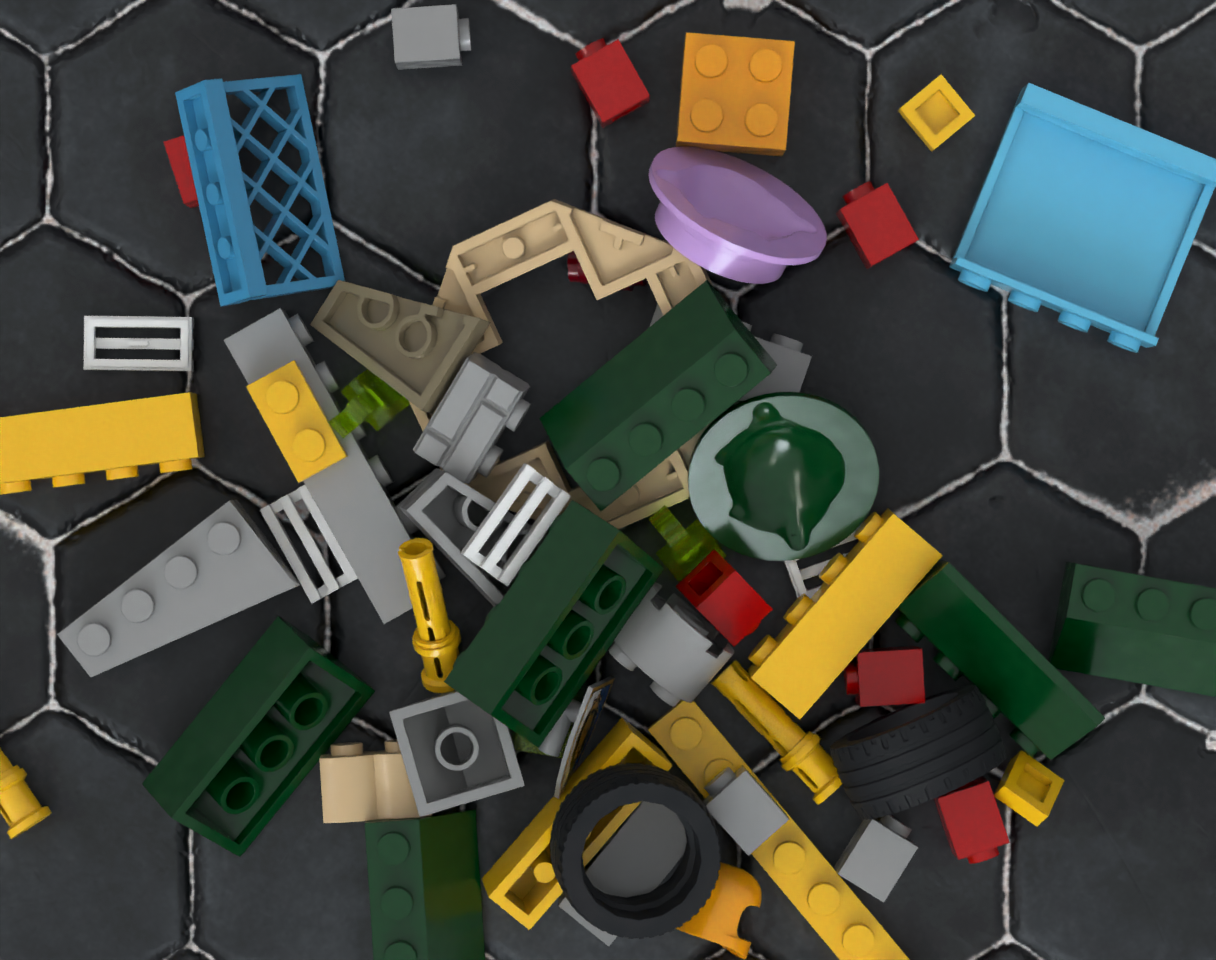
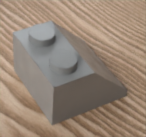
M456 690L389 711L419 817L525 786L508 727Z

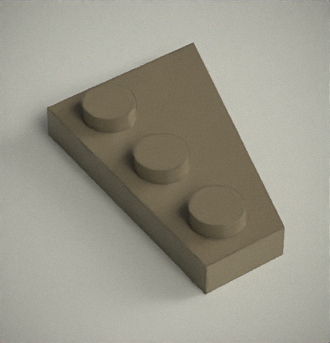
M338 280L310 325L420 410L433 414L466 358L470 356L491 322Z

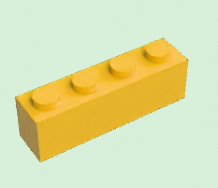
M191 392L0 417V495L32 491L31 480L52 478L53 488L86 484L84 473L105 471L107 481L139 477L138 466L159 463L160 473L191 470V459L205 457L197 394Z
M888 508L881 516L873 512L860 525L854 534V537L859 542L846 555V558L841 553H838L827 563L819 574V578L824 582L820 585L821 587L812 598H809L806 594L798 597L783 616L788 624L775 639L769 634L766 635L748 657L753 663L748 669L751 679L798 719H801L943 556Z
M623 717L572 774L560 798L558 799L553 796L481 879L488 897L528 930L535 925L563 892L552 867L550 839L556 812L559 811V806L564 801L566 795L571 793V789L577 786L582 779L588 778L587 776L591 773L593 774L599 769H606L610 765L642 763L659 767L666 771H669L672 767L663 751ZM641 802L619 806L598 821L585 841L582 854L584 867Z

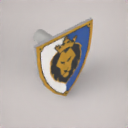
M611 676L588 686L582 703L573 699L538 748L545 754L558 757L571 723H574L556 780L554 797L558 799L568 784L594 731L615 679Z

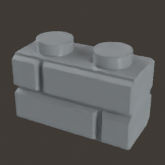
M474 352L466 358L414 446L413 451L435 466L441 467L443 471L463 483L469 484L477 477L478 473L487 478L504 451L496 445L503 431L507 427L514 432L531 406L529 402L523 399L530 388L529 384L509 371L502 369L480 353Z

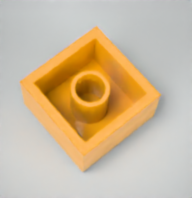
M686 32L683 49L676 147H698L720 152L782 157L786 151L795 41Z

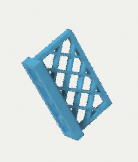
M302 75L223 82L222 78L203 80L175 92L220 307L240 304L249 300L333 288L338 280L345 281ZM286 89L291 112L285 121L266 105L274 90ZM252 92H260V93H259V95H258V97H257V96H256L255 94H253ZM234 94L250 108L241 126L230 117L226 95ZM259 117L278 132L269 150L250 135ZM287 141L299 150L302 164L297 173L293 172L278 159ZM242 146L261 161L252 179L241 169L238 153ZM270 170L289 185L280 203L261 188ZM298 193L311 205L313 217L308 226L289 211ZM254 199L273 214L264 232L253 225L250 205ZM282 223L301 238L291 256L272 241ZM309 247L321 255L326 277L316 278L300 264ZM265 252L284 267L276 284L266 285L261 263ZM293 276L299 280L290 282Z

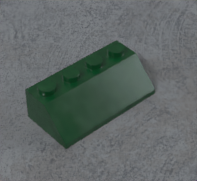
M706 280L539 419L565 469L597 508L603 511L770 375L777 364L710 282Z
M572 500L566 510L553 521L549 534L532 558L521 566L517 579L501 602L490 610L484 626L469 647L457 657L453 670L444 682L539 748L664 568L619 529Z
M938 560L897 608L901 614L894 620L896 624L916 643L925 637L939 651L933 660L955 682L963 675L972 685H976L986 701V706H988L993 720L1001 713L1015 727L1009 736L1030 757H1033L1039 751L1050 760L1096 728L1105 719L949 562Z
M1066 562L1048 661L1056 669L1216 697V588Z
M278 616L152 770L142 785L172 819L241 857L316 765L320 756L325 754L330 745L338 738L375 690L311 637Z
M476 809L439 811L432 813V816L365 821L373 960H486Z

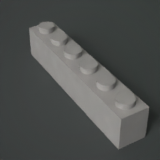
M279 308L224 339V342L248 384L257 381L293 360L300 367L348 457L303 482L382 622L385 624L412 609L398 551L400 545L410 539H414L412 534L420 529L393 502L386 489V486L393 483V480L378 454L370 459L359 441L367 436L355 412L351 407L342 411L332 394L340 389V386L325 360L316 365L306 346L314 342L300 315L297 313L289 317L286 310ZM434 554L439 580L446 577V574Z

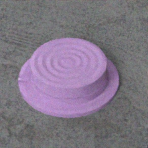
M681 146L661 151L651 163L648 176L651 187L660 200L655 212V222L660 233L678 252L706 270L739 282L752 284L770 283L781 277L787 265H801L815 260L820 256L826 245L827 233L822 220L815 210L788 185L746 161L710 149Z

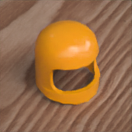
M720 862L718 880L704 907H701L699 912L691 917L690 921H686L683 923V926L675 929L717 943L738 958L746 959L751 942L737 935L738 923L746 907L756 906L760 908L762 901L761 888L758 881L745 870Z

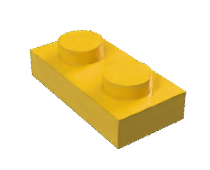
M295 360L246 386L298 483L348 457Z

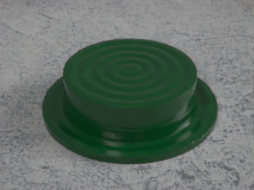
M801 392L763 394L740 402L726 410L707 427L699 438L692 452L688 469L690 501L694 512L704 528L729 549L745 556L770 561L803 559L822 553L842 542L859 527L868 515L875 501L879 485V464L876 450L863 425L856 417L838 404L816 395Z

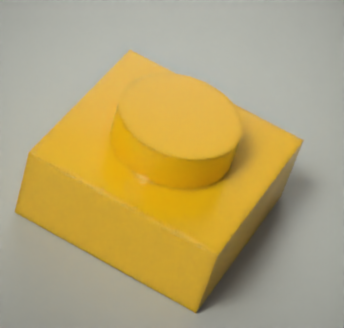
M942 74L898 110L900 115L931 152L975 117V114Z
M1020 750L1010 760L994 793V797L1038 827L1049 816L1065 780Z

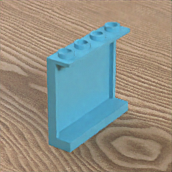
M1028 83L1019 93L949 268L961 272L958 281L975 289L988 292L990 285L1010 292L1008 301L1024 309L1038 312L1040 305L1060 312L1057 321L1068 327L1087 333L1091 325L1109 332L1110 335L1107 341L1122 349L1138 353L1140 346L1145 348L1156 346L1159 338L1155 337L1156 331L1213 191L1216 188V159Z

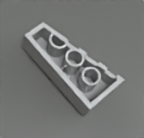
M435 468L397 506L494 607L501 602L517 579L518 572L510 584L506 586L462 555L461 551L495 505V502L449 473ZM507 511L480 549V554L484 557L488 555L515 515ZM525 523L496 564L502 569L532 525ZM544 534V536H543L542 539L539 541V543L537 544V546L534 548V550L532 551V553L529 555V557L527 558V560H529L530 558H532V556L534 555V553L537 551V549L539 548V546L542 544V542H543L544 539L546 538V536H547L546 534Z
M229 500L57 635L87 674L93 677L301 584L294 572L237 500Z

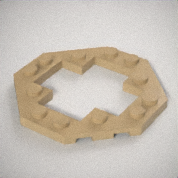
M553 199L454 245L445 267L447 269L441 287L432 305L491 322L471 353L481 354L503 343L481 293L572 251L576 254L596 300L646 278L663 316L706 280L711 285L712 282L705 268L683 256L669 242ZM409 401L422 431H424L433 414L420 410ZM711 423L603 511L597 508L580 486L571 489L549 440L501 462L499 459L487 478L478 473L473 481L465 484L488 499L497 502L525 463L571 495V498L559 515L574 500L615 528L620 529L690 497L688 469L691 455L699 438ZM529 481L509 510L517 513L536 485ZM545 495L530 516L531 519L536 520L551 500L552 497L550 495Z

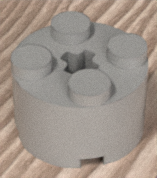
M655 582L615 638L614 644L608 651L628 670L634 671L638 666L654 680L650 684L652 691L664 702L675 707L680 700L691 703L732 657L734 649L727 643L721 650L713 641L720 632L675 593L667 601L657 595L662 585Z

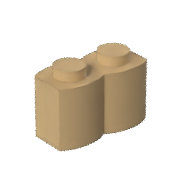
M397 739L384 741L385 750L363 752L362 742L330 745L331 754L320 756L323 823L419 817Z

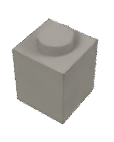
M456 4L391 9L394 59L398 70L462 66L461 51H471L469 18L459 19Z
M743 765L736 772H733L729 767L725 768L704 788L710 794L703 800L704 805L748 856L789 820L782 808Z
M891 815L881 817L880 820L877 818L863 820L836 862L834 869L838 875L884 903L918 849V846L907 838L912 829Z

